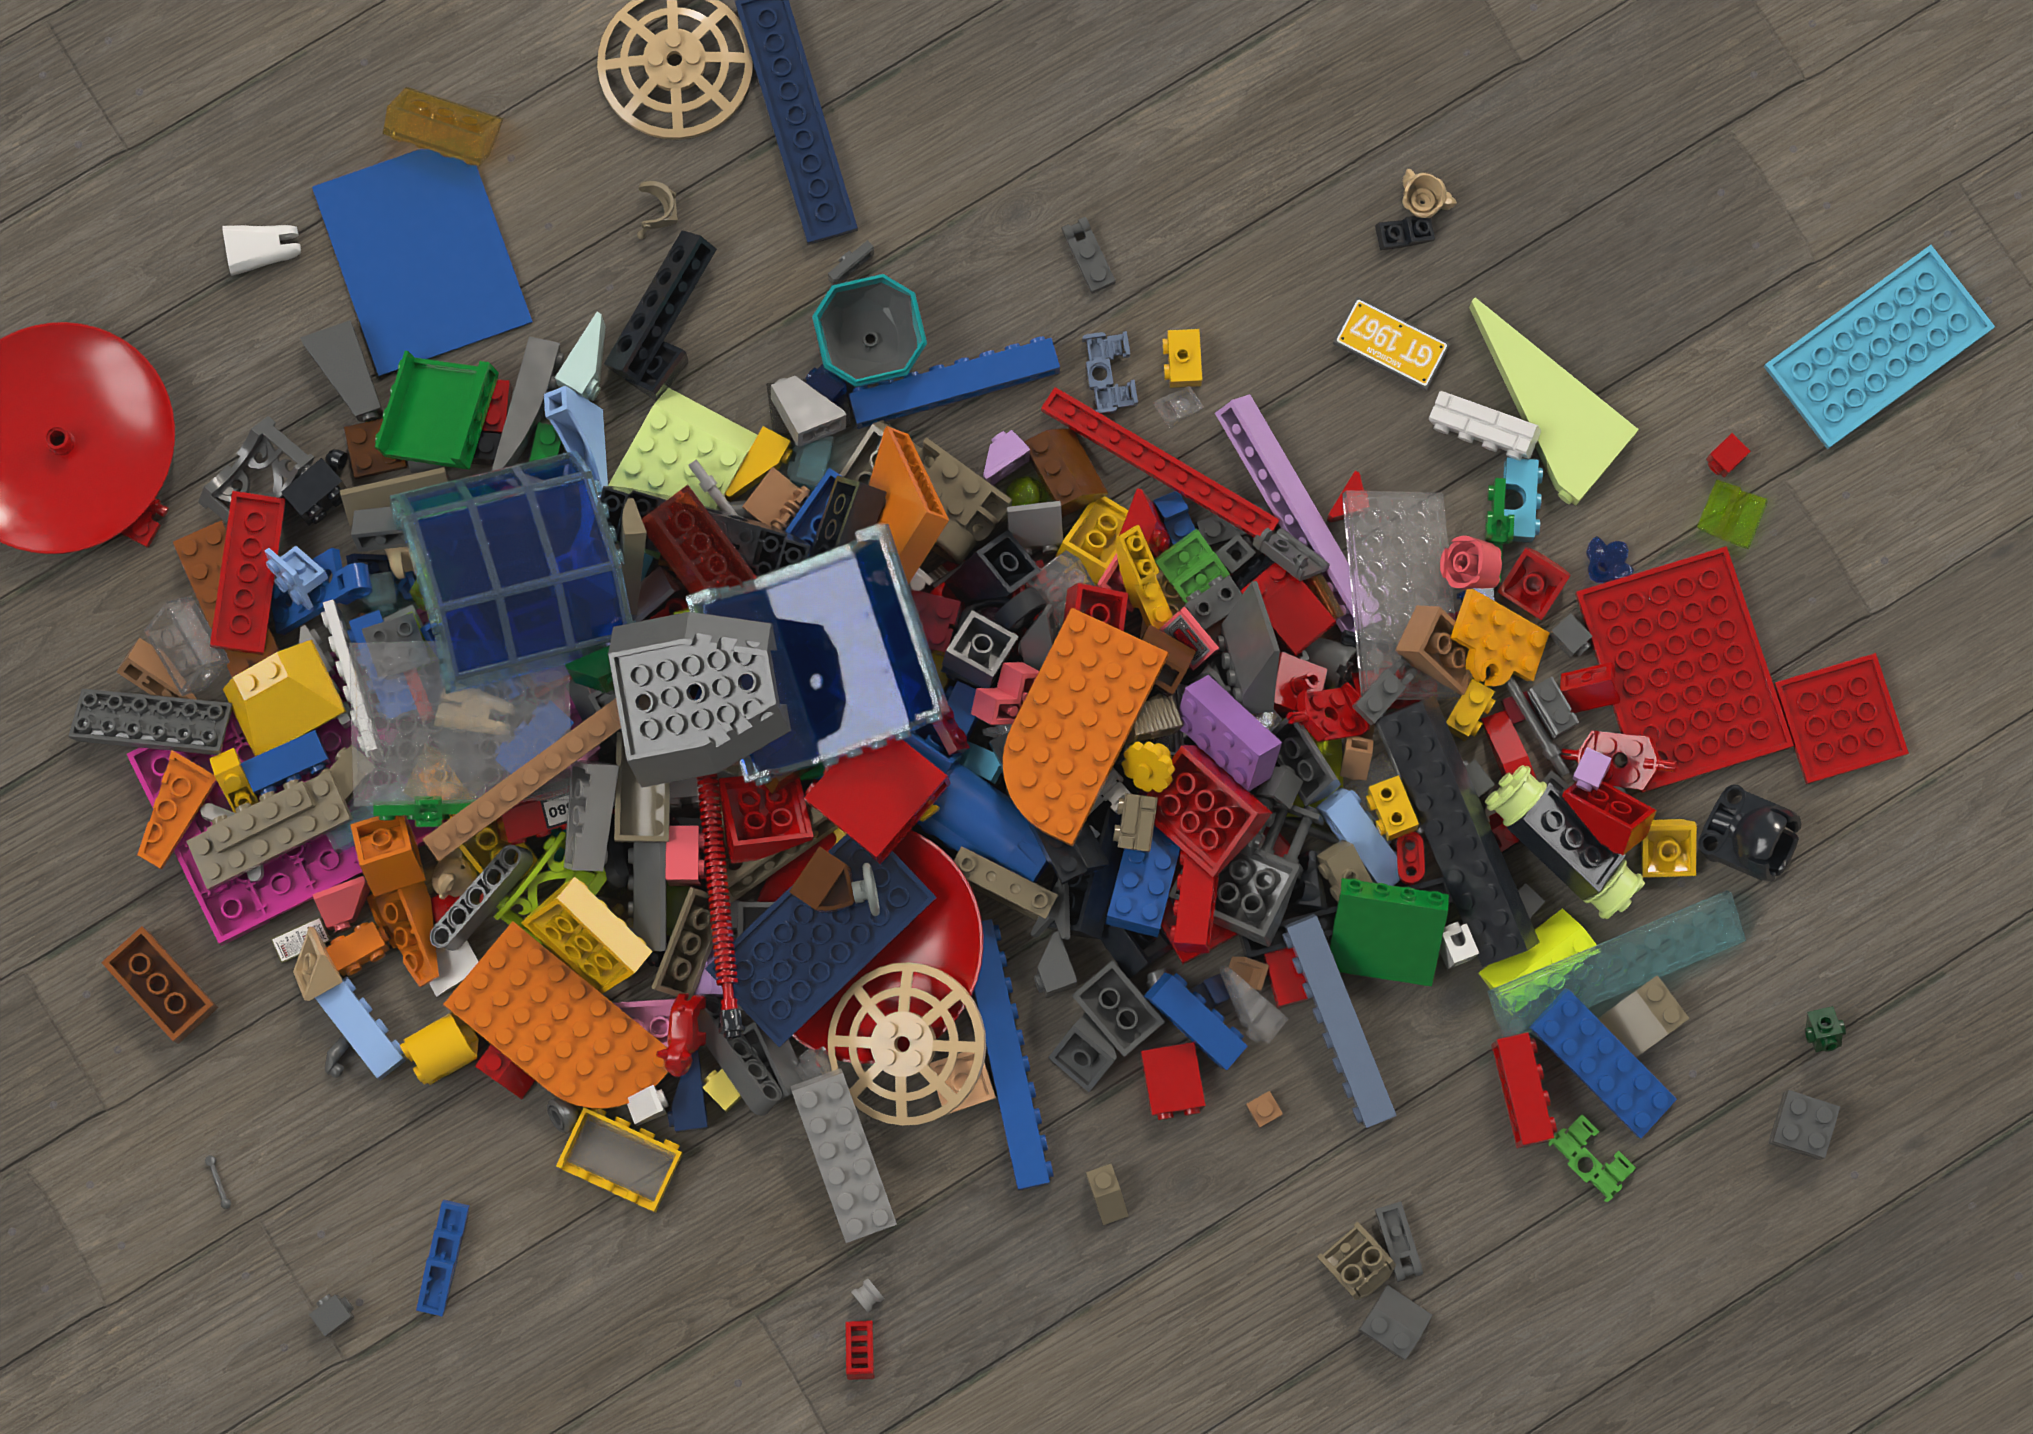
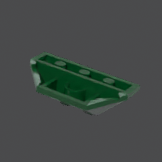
M610 645L565 664L568 673L576 684L609 695L615 694L608 655Z

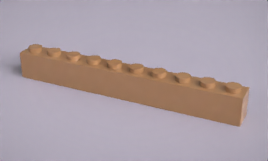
M646 694L642 695L639 699V705L643 710H647L651 705V700ZM616 698L422 839L437 861L439 862L619 731L621 724Z

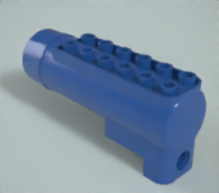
M917 698L900 730L897 732L890 727L888 728L944 772L951 782L933 804L939 806L940 810L923 822L919 820L917 824L920 825L925 833L935 835L942 840L943 844L951 850L959 852L962 846L1036 883L1049 864L1025 817L1018 810L1011 797L959 763L965 751L954 755L948 754L934 726L923 719L926 711L919 698Z

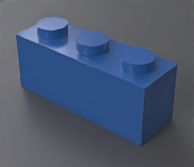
M314 730L244 761L241 765L253 792L259 796L270 791L275 793L277 792V787L291 780L298 779L300 782L302 780L301 776L310 772L312 775L321 773L331 761L319 734Z

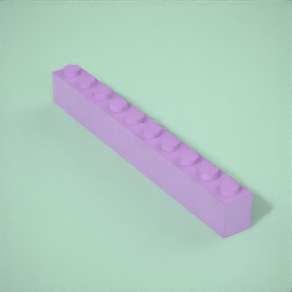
M1251 395L1231 400L1215 412L1272 513L1280 520L1279 525L1281 528L1285 529L1330 564L1325 572L1310 578L1336 620L1337 625L1342 632L1344 630L1359 634L1366 632L1382 621Z

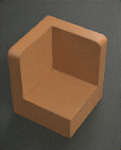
M1232 956L1225 982L1245 990L1261 991L1269 965L1247 957Z

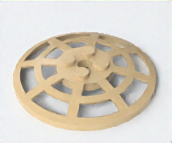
M645 0L630 1L617 12L608 24L598 50L597 68L600 85L605 98L614 112L634 129L661 139L681 140L695 138L709 133L725 123L743 103L753 76V61L739 18L727 5L719 0H705L718 8L709 17L691 9L678 7L677 0H667V8L651 12L637 21L627 12ZM678 15L691 17L701 22V24L692 33L678 29ZM726 15L739 32L744 53L728 52L725 38L716 26ZM667 16L668 29L655 35L645 27L646 24L654 19ZM621 21L631 30L623 42L620 58L605 60L609 38L617 23ZM709 30L717 39L721 52H705L700 39ZM636 34H638L648 42L644 54L628 57L630 45ZM672 54H678L682 57V61L679 65L672 66L667 62L668 57ZM706 63H721L719 75L715 83L711 85L703 77ZM729 63H745L741 85L735 97L729 102L719 92L726 80ZM644 66L649 79L640 89L632 80L629 67ZM621 68L625 84L634 95L625 108L617 101L611 91L606 77L607 70ZM695 84L705 93L693 101L682 104L681 91L689 89ZM656 86L663 90L671 91V104L655 101L649 98L648 95ZM711 99L723 110L705 123L683 128V112L697 109L708 103ZM642 103L654 110L672 113L673 129L651 126L638 120L633 114Z
M895 963L879 967L865 974L852 984L842 996L834 1011L829 1027L828 1056L832 1071L837 1070L835 1046L849 1047L851 1063L860 1078L849 1091L854 1105L859 1110L874 1119L889 1124L902 1126L920 1125L935 1121L949 1114L972 1092L984 1065L986 1034L982 1016L975 1001L967 990L953 977L939 969L924 964ZM902 971L901 986L898 988L884 990L870 998L862 987L868 981L880 975ZM913 972L932 976L946 984L953 991L939 1001L936 997L925 991L911 988ZM854 994L862 1007L853 1020L849 1036H837L835 1033L840 1014ZM899 996L898 1012L885 1016L876 1006L877 1003L887 998ZM914 996L922 999L933 1006V1008L923 1017L909 1012L910 997ZM959 1000L965 1005L972 1020L975 1042L959 1041L956 1024L948 1011ZM868 1013L877 1023L872 1036L857 1037L860 1024ZM940 1016L947 1026L950 1041L936 1040L931 1024ZM902 1036L908 1038L910 1042L909 1049L905 1052L900 1051L897 1047V1041ZM857 1048H871L875 1063L866 1072L860 1064ZM935 1051L949 1052L946 1065L938 1076L929 1064L935 1055ZM958 1052L975 1053L969 1076L956 1094L945 1081L954 1069ZM882 1071L895 1076V1092L880 1087L873 1080ZM921 1073L930 1083L918 1091L907 1093L908 1076ZM868 1087L879 1096L896 1100V1117L873 1110L862 1103L857 1097ZM936 1090L948 1101L942 1107L928 1114L908 1117L907 1101L924 1098Z

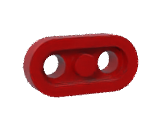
M1415 831L1400 836L1397 839L1398 876L1407 885L1420 883L1425 875L1424 841L1422 836ZM1412 842L1415 844V848L1408 850L1405 845ZM1413 868L1416 870V874L1409 876L1406 871Z

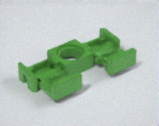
M1581 1114L1568 1128L1569 1131L1566 1134L1564 1132L1567 1129L1562 1128L1554 1136V1139L1548 1142V1145L1551 1146L1553 1144L1569 1160L1567 1164L1586 1183L1590 1181L1606 1197L1604 1201L1608 1202L1622 1189L1621 1183L1618 1186L1616 1184L1619 1181L1623 1182L1636 1167L1620 1151H1617L1614 1155L1616 1159L1610 1165L1606 1163V1167L1601 1170L1603 1165L1585 1147L1580 1149L1583 1144H1587L1586 1140L1591 1135L1595 1136L1599 1132ZM1582 1122L1592 1131V1133L1582 1124ZM1582 1157H1588L1593 1162L1592 1170L1587 1173L1581 1172L1577 1166L1579 1159ZM1617 1158H1619L1628 1168H1626Z

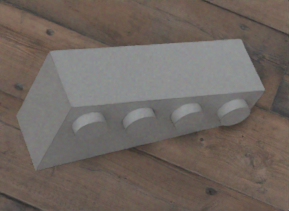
M578 760L571 765L565 868L571 870L603 871L608 858L607 843L619 770L618 765L603 761Z

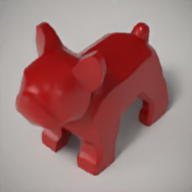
M679 993L671 1007L668 1048L657 1051L656 1056L664 1059L665 1069L674 1077L683 1076L689 1071L693 1061L691 1054L699 1046L706 1044V1032L698 1030L697 1021L700 1010H704L706 1006L705 996L697 994L693 995L690 1000H687L689 993Z

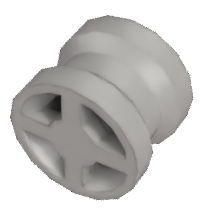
M868 1278L863 1281L862 1287L851 1291L867 1312L872 1310V1305L876 1302H881L885 1299Z

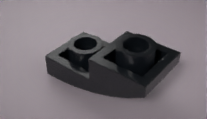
M1410 216L1403 220L1379 222L1375 225L1380 251L1408 247L1435 240L1431 218Z

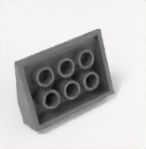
M1252 581L1222 623L1221 634L1216 637V645L1219 647L1218 652H1222L1223 669L1228 670L1227 681L1230 687L1233 686V698L1251 714L1270 713L1274 709L1280 650L1257 581Z
M1255 849L1251 857L1238 853L1219 873L1213 924L1269 947L1282 922L1300 871V866L1262 850ZM1177 880L1168 895L1173 906L1175 900H1179L1180 890H1177Z

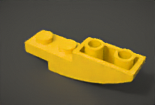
M1136 525L1116 537L1119 568L1132 607L1139 608L1147 627L1151 624L1160 629L1173 615L1155 576L1160 573L1140 526Z

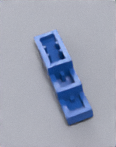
M448 1200L442 1201L437 1227L434 1230L429 1257L426 1261L416 1311L443 1317L464 1235L469 1205Z

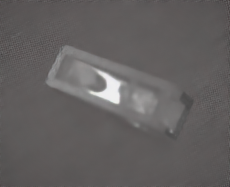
M1221 966L1219 969L1240 1023L1247 1029L1245 1034L1256 1043L1262 1041L1269 1044L1288 1021V1018L1232 969Z

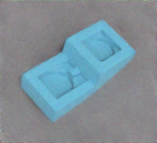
M967 741L970 748L965 751L959 763L978 776L995 784L1001 774V766L995 754Z

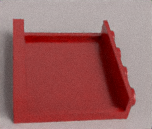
M873 719L861 727L859 736L853 743L849 742L844 746L839 759L835 763L831 762L825 768L824 776L818 783L814 782L809 786L804 799L809 807H814L881 864L947 789L951 782L944 772L883 723Z

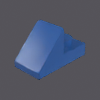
M1174 491L1153 500L1168 532L1172 546L1195 530L1188 514L1189 508L1180 493Z

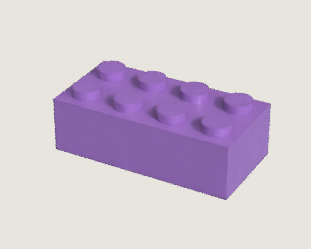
M1209 675L1186 687L1178 711L1183 722L1180 730L1189 736L1200 749L1204 750L1218 766L1222 767L1247 791L1270 779L1282 742Z

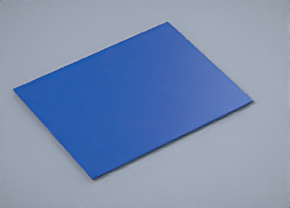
M465 133L312 187L378 376L398 370V364L403 358L404 351H409L415 358L430 359L533 322Z

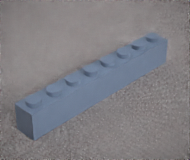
M1312 914L1285 925L1286 933L1282 934L1288 949L1293 948L1296 958L1292 959L1298 974L1303 973L1306 983L1302 984L1304 992L1308 999L1313 998L1316 1008L1312 1009L1314 1017L1318 1024L1323 1023L1326 1031L1322 1034L1324 1042L1328 1049L1333 1048L1336 1057L1332 1061L1337 1073H1343L1346 1082L1342 1083L1347 1098H1353L1356 1107L1352 1108L1357 1123L1362 1122L1368 1128L1397 1116L1317 916Z

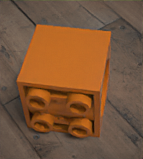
M406 815L395 816V820H379V816H375L350 824L359 865L374 896L426 880L417 840L406 819Z

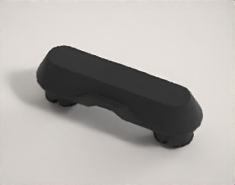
M611 820L607 843L608 858L604 869L608 887L612 890H619L628 885L629 873L623 843L614 841L615 822Z

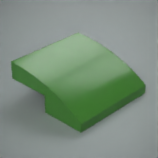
M1197 529L1154 559L1159 569L1185 604L1188 603L1186 597L1198 589L1201 593L1210 588L1208 583L1221 575L1224 579L1230 575Z

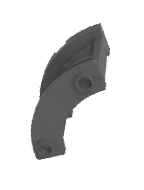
M269 416L251 428L245 442L237 452L240 458L235 461L236 463L232 468L227 464L202 490L198 503L205 509L209 507L226 523H228L229 509L217 499L231 502L232 491H240V488L235 489L233 487L234 482L237 480H241L243 483L241 492L249 493L250 480L245 472L248 467L265 469L272 465L274 475L273 492L264 496L285 499L281 491L309 469L315 457L312 454L307 455L275 428L276 422ZM272 443L275 444V445L278 447L277 450H275V448H274V446L272 445ZM259 453H262V459L269 457L263 463H258L256 460V456ZM283 453L297 463L292 471H289L287 467L291 460L283 459L280 461L279 458Z

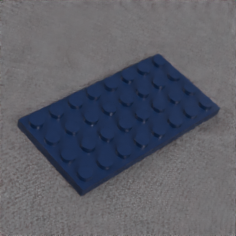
M847 834L828 851L851 868L853 882L864 880V863L871 865L880 906V914L878 916L872 915L868 900H864L862 903H854V905L839 911L820 913L789 892L792 888L791 886L732 942L735 947L733 949L735 956L733 957L736 958V963L733 964H736L737 967L736 970H733L737 971V977L734 978H738V983L733 985L734 998L737 999L739 1006L779 1048L937 898L893 851L879 864L868 851ZM713 960L705 969L715 980H719L716 978V973L719 972L715 971V966L718 965H715Z

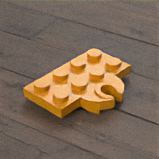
M1467 589L1450 638L1469 649L1466 657V670H1470L1476 682H1483L1485 680L1486 668L1489 666L1491 674L1485 680L1484 686H1499L1507 682L1512 674L1525 681H1534L1549 632L1478 591Z

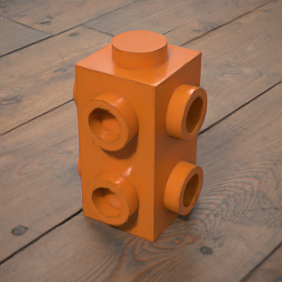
M364 922L355 927V932L346 937L344 935L339 936L330 942L331 945L325 949L341 975H353L362 969L361 966L369 961L376 962L386 955L385 952L390 950L386 942L390 938L383 926L378 928L374 922Z

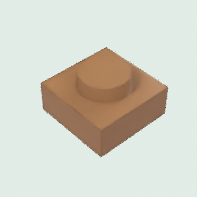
M1270 1091L1246 1104L1259 1128L1283 1115Z

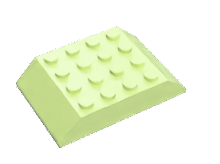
M668 388L654 403L608 486L626 487L662 495L665 494L720 510L710 494L702 490L699 485L701 482L688 465L697 459L709 476L712 475L716 480V486L725 497L727 489L758 435ZM648 549L644 550V553L653 556L655 559L684 574L691 563L690 561Z

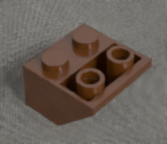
M1149 624L1141 640L1169 653L1153 689L1169 697L1176 691L1196 651Z

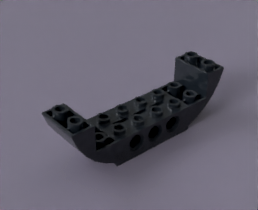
M603 486L589 538L613 545L620 542L623 509L627 500L634 498L646 530L645 549L772 585L770 589L772 591L797 597L811 546L804 540L766 525V523L665 494L662 495L626 487Z

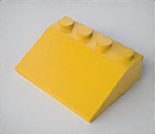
M576 877L563 884L521 922L557 958L601 994L633 975L652 953V950L646 946L645 941L637 937L622 919L617 918L608 909L607 905L591 893L587 885Z

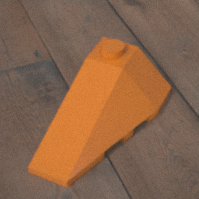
M422 881L378 896L373 894L368 896L367 901L376 924L379 927L383 926L391 937L389 943L393 948L399 949L403 955L404 965L418 986H425L438 978L436 947L430 941V932L434 927L431 898L425 882Z

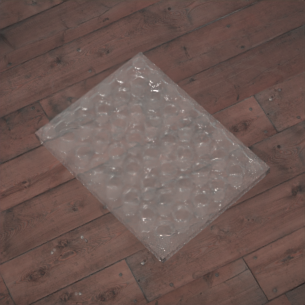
M568 637L349 643L354 807L414 804V796H442V804L472 803L571 731L569 673L565 667V664L569 663ZM572 765L521 802L573 800Z

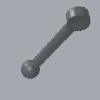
M209 1155L205 1158V1163L210 1166L222 1199L221 1207L228 1209L231 1206V1201L227 1199L215 1166L216 1158Z

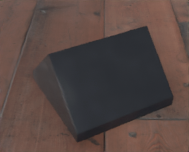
M663 341L640 382L625 380L654 401H657L670 388L688 363L687 353L683 349Z

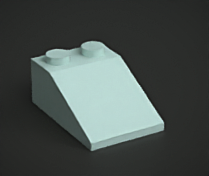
M596 312L555 376L559 388L567 386L591 401L596 399L601 389L599 385L606 326L602 314Z

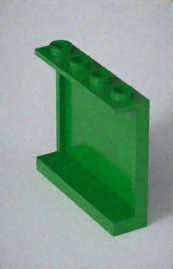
M404 351L403 358L398 364V374L395 383L390 390L391 396L388 406L383 412V422L380 431L375 437V448L387 458L470 470L499 372L490 362L480 361L478 366L415 358L409 351Z
M1342 878L1329 945L1339 972L1432 987L1448 914L1449 895L1436 891L1429 892L1410 887L1403 888L1384 883H1371L1358 879Z

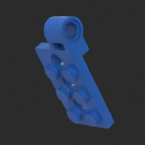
M330 548L313 558L312 560L325 570L328 579L307 593L313 605L310 610L302 604L297 605L290 597L289 592H282L274 582L271 605L276 633L285 635L318 616L321 612L325 611L323 602L334 600L336 604L348 605L358 598L369 596L372 593V585L368 565L353 563L342 567L340 550ZM332 573V580L329 583V577Z

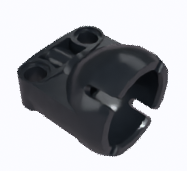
M1729 785L1715 803L1699 837L1698 847L1709 861L1720 862L1761 881L1772 882L1776 876H1780L1784 872L1795 852L1799 840L1798 835L1795 833L1801 829V819L1799 815L1790 809L1747 792L1739 785ZM1742 796L1739 803L1731 804L1734 797ZM1711 843H1718L1715 850L1707 851Z

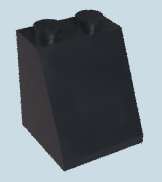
M1007 530L971 556L945 581V584L961 603L1010 595L1038 575L1041 570L1011 532Z

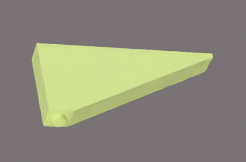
M1475 297L1469 308L1522 420L1536 424L1541 429L1535 448L1554 488L1559 492L1558 496L1565 503H1573L1576 506L1632 440L1639 429Z

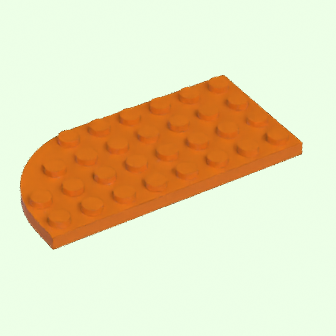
M1071 608L1011 726L1003 753L1005 783L1018 810L1037 829L1071 846L1074 845L1169 656L1167 651L1074 608Z
M513 921L443 1004L547 1091L575 1106L609 1109L628 1104V1097L652 1085L656 1086L668 1073L664 1067V1059L656 1056L657 1051L667 1048L664 1044Z

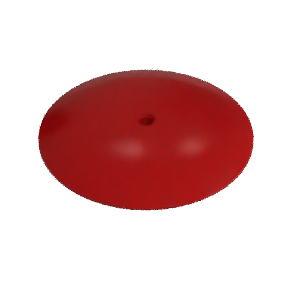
M69 322L46 323L20 329L1 338L0 542L15 549L31 553L65 554L85 550L112 539L131 526L148 509L161 490L171 466L175 446V421L170 397L163 381L150 362L135 347L122 338L97 327ZM65 436V440L61 445H54L57 437Z
M912 830L893 849V852L937 898L792 1036L804 1046L828 1058V1034L834 1011L846 991L865 974L879 967L895 963L924 964L939 969L953 977L967 990L970 996H972L978 981L983 957V927L978 903L972 888L956 863L940 847ZM833 832L769 876L757 902H775L796 882L819 846L827 852L834 846L837 840L836 835ZM902 971L880 975L868 981L862 987L870 998L884 990L898 988L901 986ZM913 972L911 988L925 991L936 997L939 1001L953 991L946 984L932 976ZM854 994L840 1014L835 1033L837 1036H849L853 1020L862 1007ZM899 996L887 998L877 1003L876 1006L885 1016L898 1012ZM914 996L910 997L909 1012L923 1017L933 1008V1006L922 999ZM961 1000L948 1009L954 1022L965 1009V1005ZM868 1013L860 1024L857 1037L872 1036L877 1023ZM941 1016L931 1024L936 1039L948 1030ZM902 1036L897 1041V1047L902 1052L907 1051L910 1042L908 1038ZM835 1046L836 1060L851 1063L849 1047ZM857 1048L860 1064L875 1063L871 1048Z

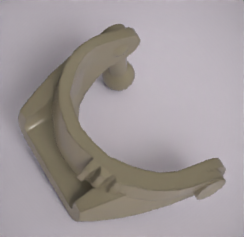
M656 181L641 183L639 191L656 196L663 204L665 211L664 216L661 218L646 220L641 223L642 230L637 233V237L642 240L646 237L647 230L674 225L678 222L676 193L665 184Z

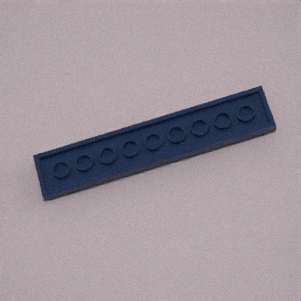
M735 0L808 245L858 231L789 0Z

